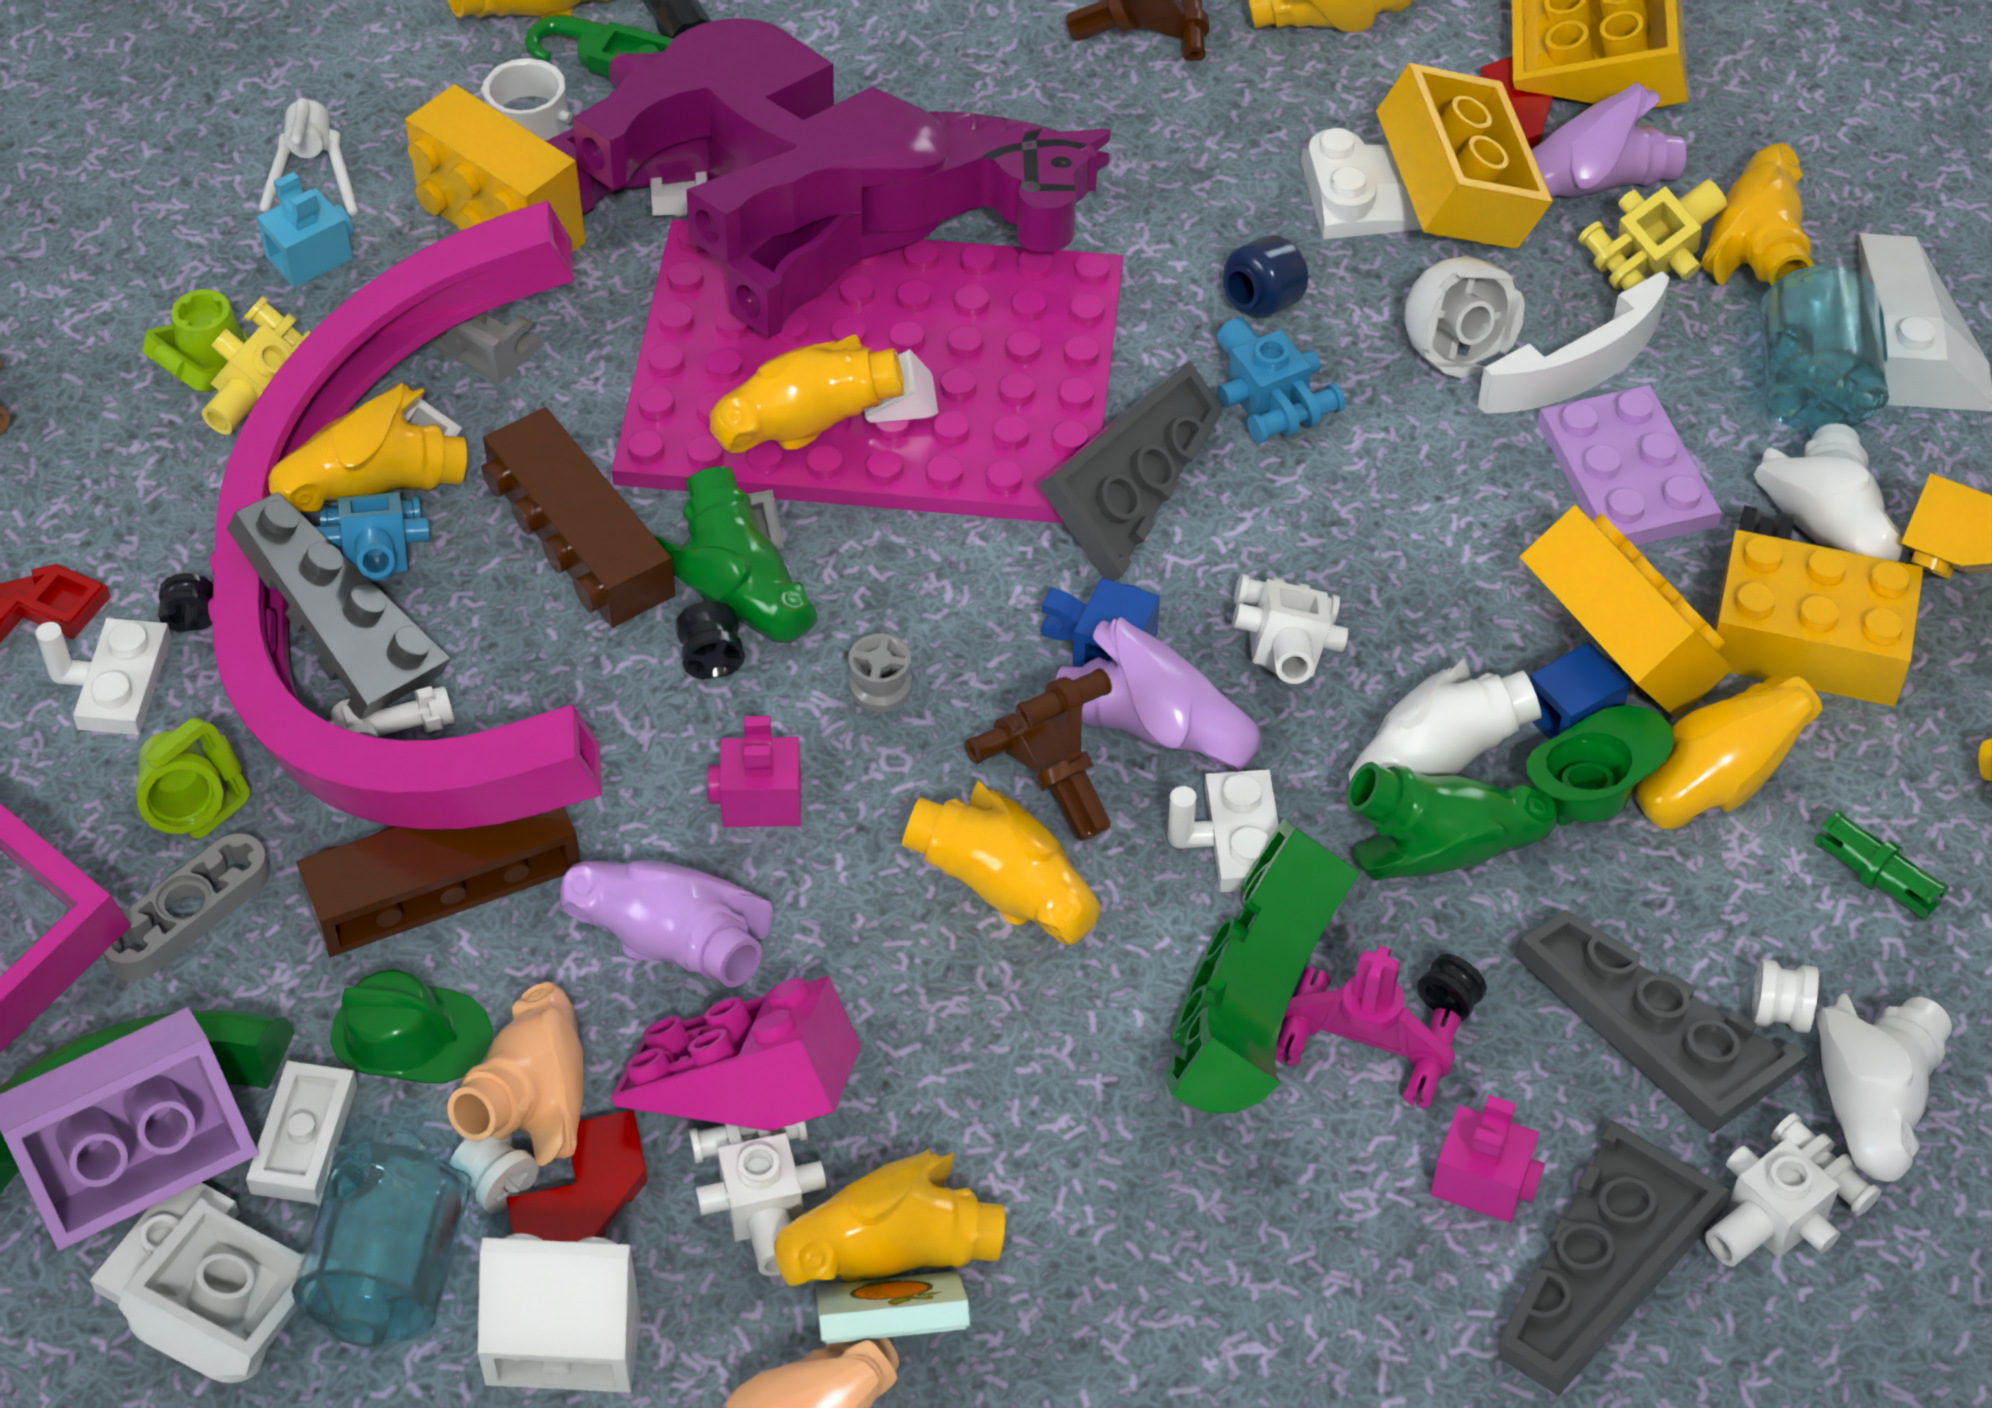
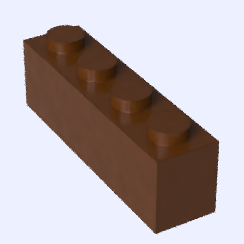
M547 407L483 436L487 463L481 466V470L486 484L496 497L505 495L512 503L514 517L523 532L527 535L535 532L541 539L544 553L552 568L559 574L566 571L574 580L573 584L576 594L588 612L592 613L598 610L607 623L614 628L676 596L672 557Z
M565 807L501 824L464 829H414L389 826L377 834L342 846L328 847L317 852L315 855L296 861L306 900L329 958L564 876L572 865L581 862L576 831Z

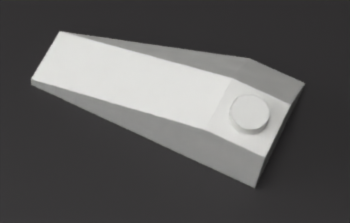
M1859 233L1858 249L1874 404L1992 411V381L1989 362L1917 237Z

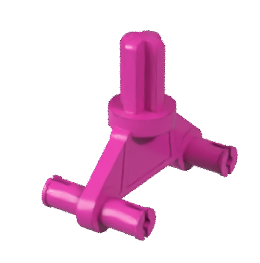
M1378 945L1376 952L1363 951L1358 958L1356 975L1350 978L1344 987H1340L1337 990L1326 991L1331 979L1325 971L1320 969L1314 984L1313 977L1316 968L1308 967L1304 969L1297 992L1294 997L1290 998L1282 1022L1283 1027L1276 1048V1060L1283 1064L1289 1048L1287 1065L1295 1066L1299 1064L1308 1036L1316 1034L1320 1029L1409 1058L1410 1064L1414 1069L1403 1097L1406 1102L1414 1106L1419 1090L1422 1089L1418 1107H1430L1439 1079L1447 1076L1453 1066L1455 1053L1451 1045L1457 1028L1461 1023L1460 1017L1450 1010L1447 1022L1442 1027L1446 1009L1438 1008L1433 1011L1430 1025L1427 1028L1412 1015L1411 1011L1403 1006L1404 994L1401 986L1397 983L1400 963L1390 958L1391 949L1386 946Z

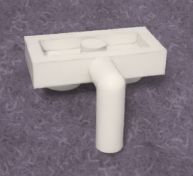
M106 618L92 662L71 660L61 627L57 623L46 622L38 626L35 635L51 680L57 684L83 686L73 714L77 730L140 735L172 638L168 623Z
M1270 769L1205 774L1204 789L1209 821H1195L1197 796L1193 789L1179 786L1173 789L1170 794L1167 831L1169 843L1179 849L1213 847L1220 892L1242 891L1241 884L1279 826Z

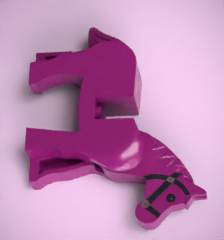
M723 19L700 24L684 31L675 37L662 52L620 53L613 57L610 62L609 74L615 89L607 98L573 117L574 128L546 140L547 143L576 160L582 214L593 209L601 197L615 190L650 186V179L662 177V184L696 180L695 173L707 171V179L710 181L686 189L689 239L728 264L730 313L767 338H770L782 332L785 321L796 308L820 295L854 263L912 244L933 232L943 220L977 207H992L1003 219L1018 225V241L1029 250L1051 252L1066 247L1074 238L1076 203L1083 199L1087 192L1091 190L1096 191L1097 170L1109 163L1110 154L1097 150L1110 141L1111 130L1057 131L1038 124L997 116L966 112H927L875 87H870L834 105L833 63L773 24L753 19Z

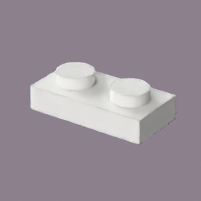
M293 1061L286 1062L257 1146L259 1155L253 1157L246 1177L250 1194L319 1204L358 1086L354 1070Z

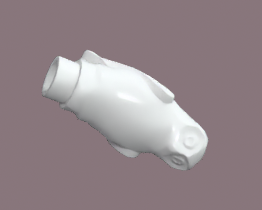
M1839 423L1822 426L1805 445L1803 457L1790 458L1774 448H1767L1761 465L1757 467L1754 473L1756 482L1768 493L1782 512L1794 514L1793 523L1817 544L1827 548L1897 562L1900 559L1903 549L1901 544L1903 538L1900 536V529L1885 514V506L1879 485L1873 474L1868 470L1869 457L1865 449L1860 445V438L1854 429Z
M1462 659L1454 668L1443 669L1439 673L1426 678L1385 716L1377 734L1361 752L1350 769L1349 782L1356 771L1368 762H1374L1385 768L1407 766L1412 771L1426 776L1458 774L1484 751L1497 747L1503 739L1519 733V726L1541 719L1540 705L1530 679L1523 670L1503 678L1498 674L1485 673L1477 679H1472L1465 659Z
M1841 994L1835 1000L1833 1006L1822 1007L1816 1013L1817 1026L1820 1033L1822 1067L1834 1113L1843 1129L1848 1151L1856 1167L1873 1179L1886 1182L1896 1181L1911 1167L1913 1157L1920 1148L1913 1129L1925 1111L1929 1092V1076L1944 1059L1945 1041L1949 1038L1952 1031L1951 1020L1946 1011L1936 1002L1924 997H1913L1906 1000L1901 1007L1889 1006L1885 1008L1875 1024H1868L1858 1018L1849 996Z

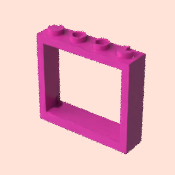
M0 803V851L70 909L0 977L1 1053L131 927V924L109 893Z

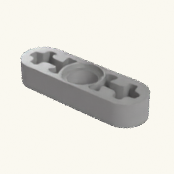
M235 833L226 835L215 841L125 910L123 914L131 924V927L103 953L109 970L115 976L125 980H139L149 977L259 892L266 885L270 876V867L262 843L257 838L248 834ZM232 861L240 865L248 862L250 867L244 871L236 867L227 870L226 865ZM219 884L221 891L215 893L213 887L215 888ZM194 896L204 900L203 907L192 916L179 918L168 913L171 905L183 897ZM157 919L165 934L162 933L158 924L153 928L151 921ZM128 941L136 945L145 943L146 946L138 953L131 948L124 951L122 949V945Z

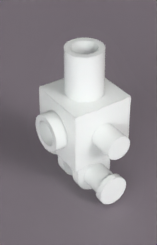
M1240 574L1234 594V604L1237 605L1233 614L1232 627L1249 631L1252 663L1262 665L1267 670L1277 673L1278 677L1286 683L1299 684L1314 676L1323 648L1338 652L1344 651L1348 638V628L1334 625L1339 611V596L1331 594L1328 597L1327 592L1310 589V585L1302 583L1292 585L1285 583L1284 579L1276 577L1262 582L1249 579V575ZM1243 603H1247V604H1251V605H1256V606H1258V607L1246 605V604H1243Z
M1792 1113L1772 1133L1771 1138L1778 1145L1761 1159L1745 1145L1737 1149L1730 1156L1726 1167L1738 1179L1727 1208L1729 1214L1706 1232L1705 1240L1713 1255L1720 1262L1731 1267L1736 1266L1761 1244L1779 1259L1801 1240L1806 1239L1822 1254L1840 1236V1232L1827 1221L1836 1195L1839 1194L1852 1206L1851 1211L1856 1216H1860L1877 1201L1882 1190L1875 1184L1870 1185L1855 1172L1856 1165L1851 1156L1843 1154L1836 1158L1831 1153L1835 1146V1142L1825 1133L1815 1136L1801 1123L1802 1118L1796 1113Z
M805 1121L772 1131L729 1124L697 1131V1128L689 1129L695 1164L702 1163L704 1158L718 1156L721 1182L695 1188L701 1216L728 1210L735 1242L751 1238L759 1272L767 1276L781 1275L774 1251V1241L779 1231L803 1215V1193L826 1189V1180L821 1161L798 1166L794 1164L789 1140L798 1138L799 1141H804L808 1139Z

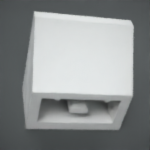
M512 1234L505 1239L482 1238L479 1272L478 1356L485 1385L631 1393L641 1310L630 1245L616 1244L611 1240L599 1237L584 1238L578 1242L543 1241L541 1238L529 1234Z

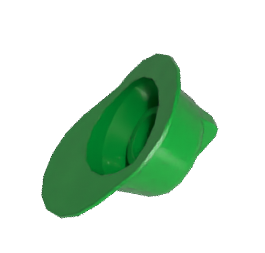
M1623 705L1605 708L1587 716L1560 735L1545 741L1532 750L1526 761L1527 777L1537 790L1554 798L1558 807L1556 823L1558 825L1565 826L1574 821L1580 823H1599L1610 820L1624 810L1634 785L1655 772L1668 760L1674 746L1672 727L1662 715L1645 707Z
M393 969L373 973L364 977L353 988L344 989L341 998L342 1006L333 1020L330 1043L336 1058L350 1070L367 1075L434 1084L448 1083L464 1077L472 1067L480 1065L492 1043L493 1026L485 1009L471 997L453 990L427 986L413 974Z

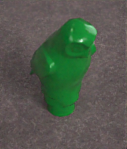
M718 466L703 469L691 475L686 481L690 500L683 510V516L689 523L688 530L691 535L687 544L680 546L662 536H654L672 557L674 576L690 586L705 601H717L728 604L735 610L738 622L745 624L775 643H792L807 634L817 621L815 607L807 599L802 583H792L789 571L776 545L758 526L755 514L751 508L750 496L738 488L733 469Z
M1374 762L1365 763L1356 771L1348 786L1346 797L1348 808L1366 817L1370 825L1381 835L1379 838L1356 846L1353 850V856L1359 868L1366 871V874L1375 881L1387 878L1433 875L1482 864L1502 853L1525 848L1548 838L1556 826L1558 807L1554 798L1527 785L1503 789L1476 779L1456 775L1426 776L1412 771L1407 766L1385 768Z

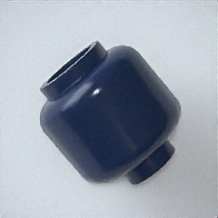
M1278 235L1264 236L1239 247L1229 255L1224 264L1223 287L1228 300L1241 313L1252 318H1266L1292 306L1302 299L1307 290L1309 274L1303 255L1290 240Z

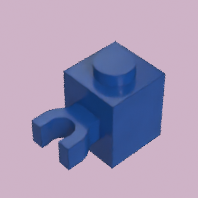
M1101 577L1088 604H1085L1073 595L1051 587L1042 604V613L1048 616L1041 627V635L1055 640H1074L1073 667H1083L1087 662L1098 657L1111 661L1113 659L1093 639L1094 630L1103 620L1111 623L1113 619L1123 617L1131 625L1156 638L1158 633L1160 595L1144 591L1134 585H1124Z
M1588 641L1530 675L1529 679L1536 693L1542 715L1541 719L1535 720L1532 723L1550 740L1587 716L1605 708L1625 705L1631 682L1625 677L1624 672L1616 662L1606 659Z

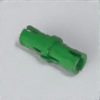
M1841 811L1833 813L1821 827L1827 833L1824 835L1820 832L1815 838L1814 845L1820 849L1823 848L1860 874L1859 880L1861 884L1870 890L1876 885L1916 913L1917 917L1921 920H1926L1941 904V901L1936 898L1938 896L1944 898L1948 892L1949 886L1946 883L1938 881L1902 856L1903 849L1892 840L1883 843L1847 818Z

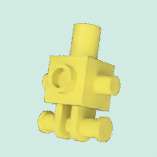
M1710 179L1703 181L1679 200L1666 186L1647 200H1644L1636 190H1632L1624 195L1618 203V206L1626 215L1619 221L1618 238L1615 241L1604 231L1605 227L1600 221L1589 225L1579 235L1578 241L1582 246L1586 245L1596 256L1593 264L1600 272L1607 270L1612 272L1608 281L1616 290L1623 288L1626 291L1646 280L1642 275L1643 273L1650 278L1661 271L1667 274L1674 269L1683 280H1687L1701 267V264L1693 256L1699 250L1702 232L1701 225L1727 207V200L1719 187Z
M262 296L244 316L248 322L252 320L259 326L245 344L227 328L211 344V347L228 360V363L210 383L219 392L203 408L202 416L205 422L220 434H230L246 415L249 416L256 401L276 372L300 343L311 333V331L307 330L302 336L292 327L297 319L290 313L284 318L267 303L268 299L265 296Z

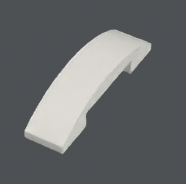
M1661 271L1618 294L1612 321L1546 357L1528 343L1484 367L1477 407L1484 413H1507L1543 407L1581 394L1612 377L1640 353L1655 332L1662 315L1670 277Z

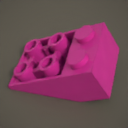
M826 976L807 983L802 978H794L778 984L765 996L745 1002L740 997H733L713 1005L703 1015L684 1021L678 1016H672L652 1024L644 1031L643 1038L631 1060L626 1064L625 1071L611 1095V1099L616 1107L772 1131L833 1113L861 1045L830 977Z

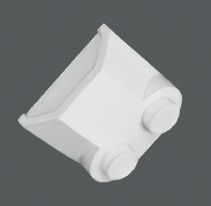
M1331 128L1315 134L1309 142V147L1302 148L1301 165L1323 239L1422 230L1389 144H1364L1360 137L1346 129Z
M199 1198L123 1287L118 1308L127 1318L128 1325L133 1334L144 1343L213 1380L225 1383L242 1382L253 1377L261 1369L268 1347L318 1280L325 1264L316 1259L312 1261L209 1206L208 1201Z

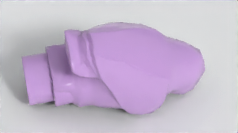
M1636 82L1624 91L1592 105L1533 148L1531 151L1551 198L1556 196L1577 197L1594 195L1624 184H1638L1647 187L1657 183L1659 180H1678L1683 173L1686 163V144L1681 136L1665 135L1662 131L1651 126H1636L1637 121L1660 102L1659 94L1651 89L1646 90L1642 84L1639 85Z
M1123 617L1113 619L1111 623L1105 620L1101 621L1093 634L1095 642L1113 660L1106 661L1098 657L1090 660L1083 667L1062 666L1057 673L1056 679L1066 676L1071 680L1089 674L1098 668L1103 669L1108 674L1112 684L1111 693L1083 704L1082 722L1092 728L1118 729L1151 745L1184 752L1200 753L1210 763L1227 765L1235 771H1241L1249 765L1259 750L1260 727L1240 707L1223 695L1207 676L1168 645L1131 625Z
M638 860L630 862V864L605 861L579 862L572 865L566 871L560 886L561 908L580 922L609 930L621 941V949L628 957L644 961H663L678 964L689 972L700 973L708 980H718L727 987L742 985L756 972L762 958V947L755 939L766 938L772 925L773 906L770 901L763 899L761 896L754 895L727 880L669 862L655 860Z

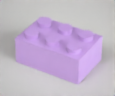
M189 1007L0 1094V1130L58 1251L259 1155L211 1045Z

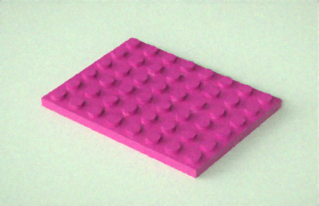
M672 219L612 467L613 485L688 491L686 481L691 475L703 469L723 466L733 469L738 488L742 489L746 494L773 490L774 499L1064 523L1037 484L1104 428L1123 271V255L1066 250L1036 252L1025 247L920 239L912 244L854 263L820 295L796 308L785 321L782 332L767 338L730 313L728 264L689 239L688 220ZM857 334L861 346L870 347L873 352L895 348L899 355L910 349L932 373L938 414L933 417L870 423L865 418L863 410L860 415L848 417L842 422L831 426L821 432L814 441L796 450H786L780 446L778 441L768 440L744 453H731L722 448L710 431L709 412L722 397L751 378L766 361L805 345L839 341L850 335Z

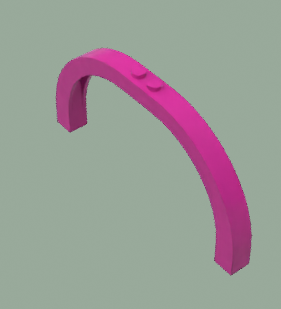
M548 200L456 232L423 248L389 268L353 294L328 315L300 343L276 372L256 401L243 425L226 466L219 493L215 551L210 554V566L214 575L213 598L208 601L209 616L213 624L214 652L221 681L232 706L246 727L276 763L300 787L316 798L355 817L384 825L414 829H464L522 819L602 795L600 743L573 704L465 736L437 740L406 741L375 738L351 732L323 720L305 708L295 689L289 664L288 617L285 614L289 604L278 589L266 587L227 530L236 511L271 495L268 478L274 465L306 443L325 425L345 415L355 402L399 361L429 340L480 313L574 281L572 240Z

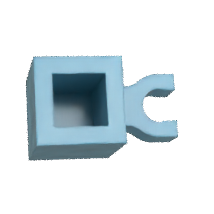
M294 171L273 181L281 205L256 216L265 256L293 288L353 259L349 237L354 234V228L348 214L341 205L336 204L333 206L317 188L303 193L300 179Z

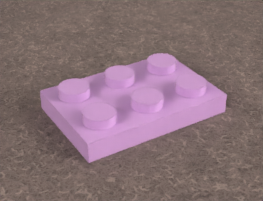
M1650 385L1540 409L1537 423L1585 514L1592 521L1602 513L1634 546L1719 526L1722 512Z

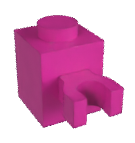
M744 716L745 738H721L720 765H708L709 804H721L723 827L801 826L799 737H772L771 716Z
M1488 1095L1483 1113L1458 1105L1437 1161L1430 1196L1512 1223L1519 1200L1533 1204L1546 1163L1533 1159L1540 1132L1511 1123L1516 1103L1492 1095Z

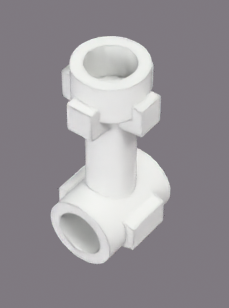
M432 686L415 691L416 700L380 709L364 719H359L353 714L347 705L350 698L342 700L333 707L331 711L332 720L329 723L351 732L379 738L378 736L423 725L427 733L443 729L444 725L454 723V717L445 686L432 689Z

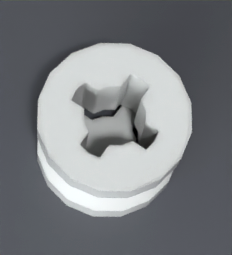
M1761 959L1754 983L1751 1020L1761 1027H1768L1774 1022L1786 1023L1794 1032L1808 1034L1811 1030L1817 1003L1818 967L1801 965L1796 970L1781 968L1777 961Z
M511 1135L504 1140H498L493 1137H488L483 1141L465 1139L452 1155L448 1166L449 1175L462 1187H473L476 1190V1201L489 1214H498L508 1208L507 1197L526 1194L534 1184L539 1172L536 1160L526 1150H515L512 1147Z

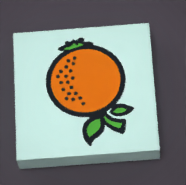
M958 1271L815 1285L821 1341H825V1344L967 1329L966 1326H970L968 1299Z

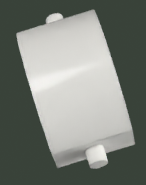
M531 58L508 61L495 67L484 80L481 87V94L484 95L486 104L544 141L561 134L572 120V113L568 112L564 76L557 67L546 61ZM535 96L550 100L545 105L535 109L514 110L503 107L507 102L519 97Z

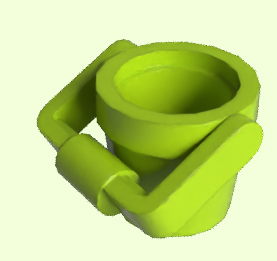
M210 289L190 291L173 304L171 310L172 324L145 331L142 353L197 391L208 392L217 390L210 383L228 363V360L212 348L211 344L226 328L244 344L248 337L240 327L229 300L222 293Z
M194 717L184 722L174 731L169 730L157 733L146 740L138 754L137 781L134 793L141 817L152 828L168 834L189 833L192 839H200L208 835L248 801L250 790L241 774L242 765L226 736L219 734L213 724ZM198 738H200V740H201V742H202V744H203L202 747H201V745L196 741ZM220 780L224 782L228 789L226 793L223 792Z

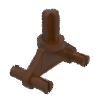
M1102 0L1066 15L1067 27L1074 40H1081L1114 27H1118L1125 34L1138 28L1148 29L1182 38V56L1185 57L1186 61H1201L1206 55L1204 37L1209 33L1210 27L1208 14L1202 10V0H1181V3L1179 0Z
M1098 668L1074 680L1064 676L1051 681L1046 685L1045 693L1018 703L1015 709L1016 714L1011 713L996 719L994 729L965 741L966 753L969 759L976 765L1005 752L1036 772L1035 779L1041 791L1052 789L1076 839L1079 841L1089 840L1105 832L1110 827L1109 817L1086 773L1094 765L1088 752H1082L1083 704L1111 693L1112 684L1108 674L1103 669Z

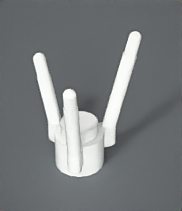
M300 98L286 110L284 133L278 139V150L259 205L261 211L266 212L271 208L276 195L273 181L282 177L289 154L293 152L301 158H313L323 150H327L347 213L351 216L358 213L355 196L340 150V133L330 129V115L322 104Z

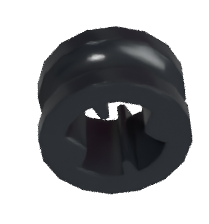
M183 573L166 578L159 588L158 597L160 604L158 617L160 622L168 623L169 629L176 632L208 628L212 624L208 611V601L213 598L214 584L198 574Z
M1441 954L1431 964V970L1427 971L1418 980L1417 989L1420 997L1428 1007L1433 1010L1438 1008L1446 1009L1445 1017L1447 1018L1451 1010L1460 1017L1461 1021H1464L1473 1012L1474 1004L1480 1002L1486 995L1487 986L1480 972L1469 962L1452 954Z

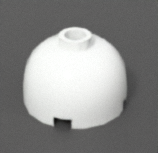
M1469 256L1439 261L1426 269L1416 280L1405 302L1404 321L1411 345L1432 366L1444 374L1465 378L1481 372L1486 366L1475 364L1476 362L1496 355L1498 351L1506 355L1514 346L1523 325L1525 306L1523 295L1515 289L1514 283L1511 280L1513 278L1510 274L1492 263ZM1459 342L1471 345L1467 356L1456 354Z

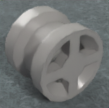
M874 633L864 636L853 644L848 658L849 672L851 674L849 687L853 700L862 708L874 712H887L904 704L912 692V677L910 675L911 652L907 644L900 638L887 633ZM882 673H887L888 677L881 678Z

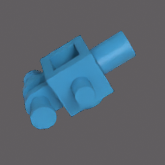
M1235 318L1225 323L1218 331L1217 342L1230 357L1228 382L1217 387L1219 400L1225 408L1238 403L1249 415L1247 426L1256 443L1266 442L1268 437L1278 433L1285 437L1291 436L1299 432L1300 422L1306 428H1311L1320 424L1321 416L1330 412L1338 413L1345 409L1346 403L1343 392L1336 383L1328 384L1324 390L1314 394L1309 390L1311 375L1319 372L1321 369L1320 360L1313 350L1300 353L1282 329L1259 338L1245 319Z
M400 492L337 497L338 506L326 507L323 504V508L319 511L320 526L315 527L338 550L342 549L343 555L370 581L386 580L393 577L395 572L408 571L405 544L430 542L428 518L421 517L419 496H412V500H401Z

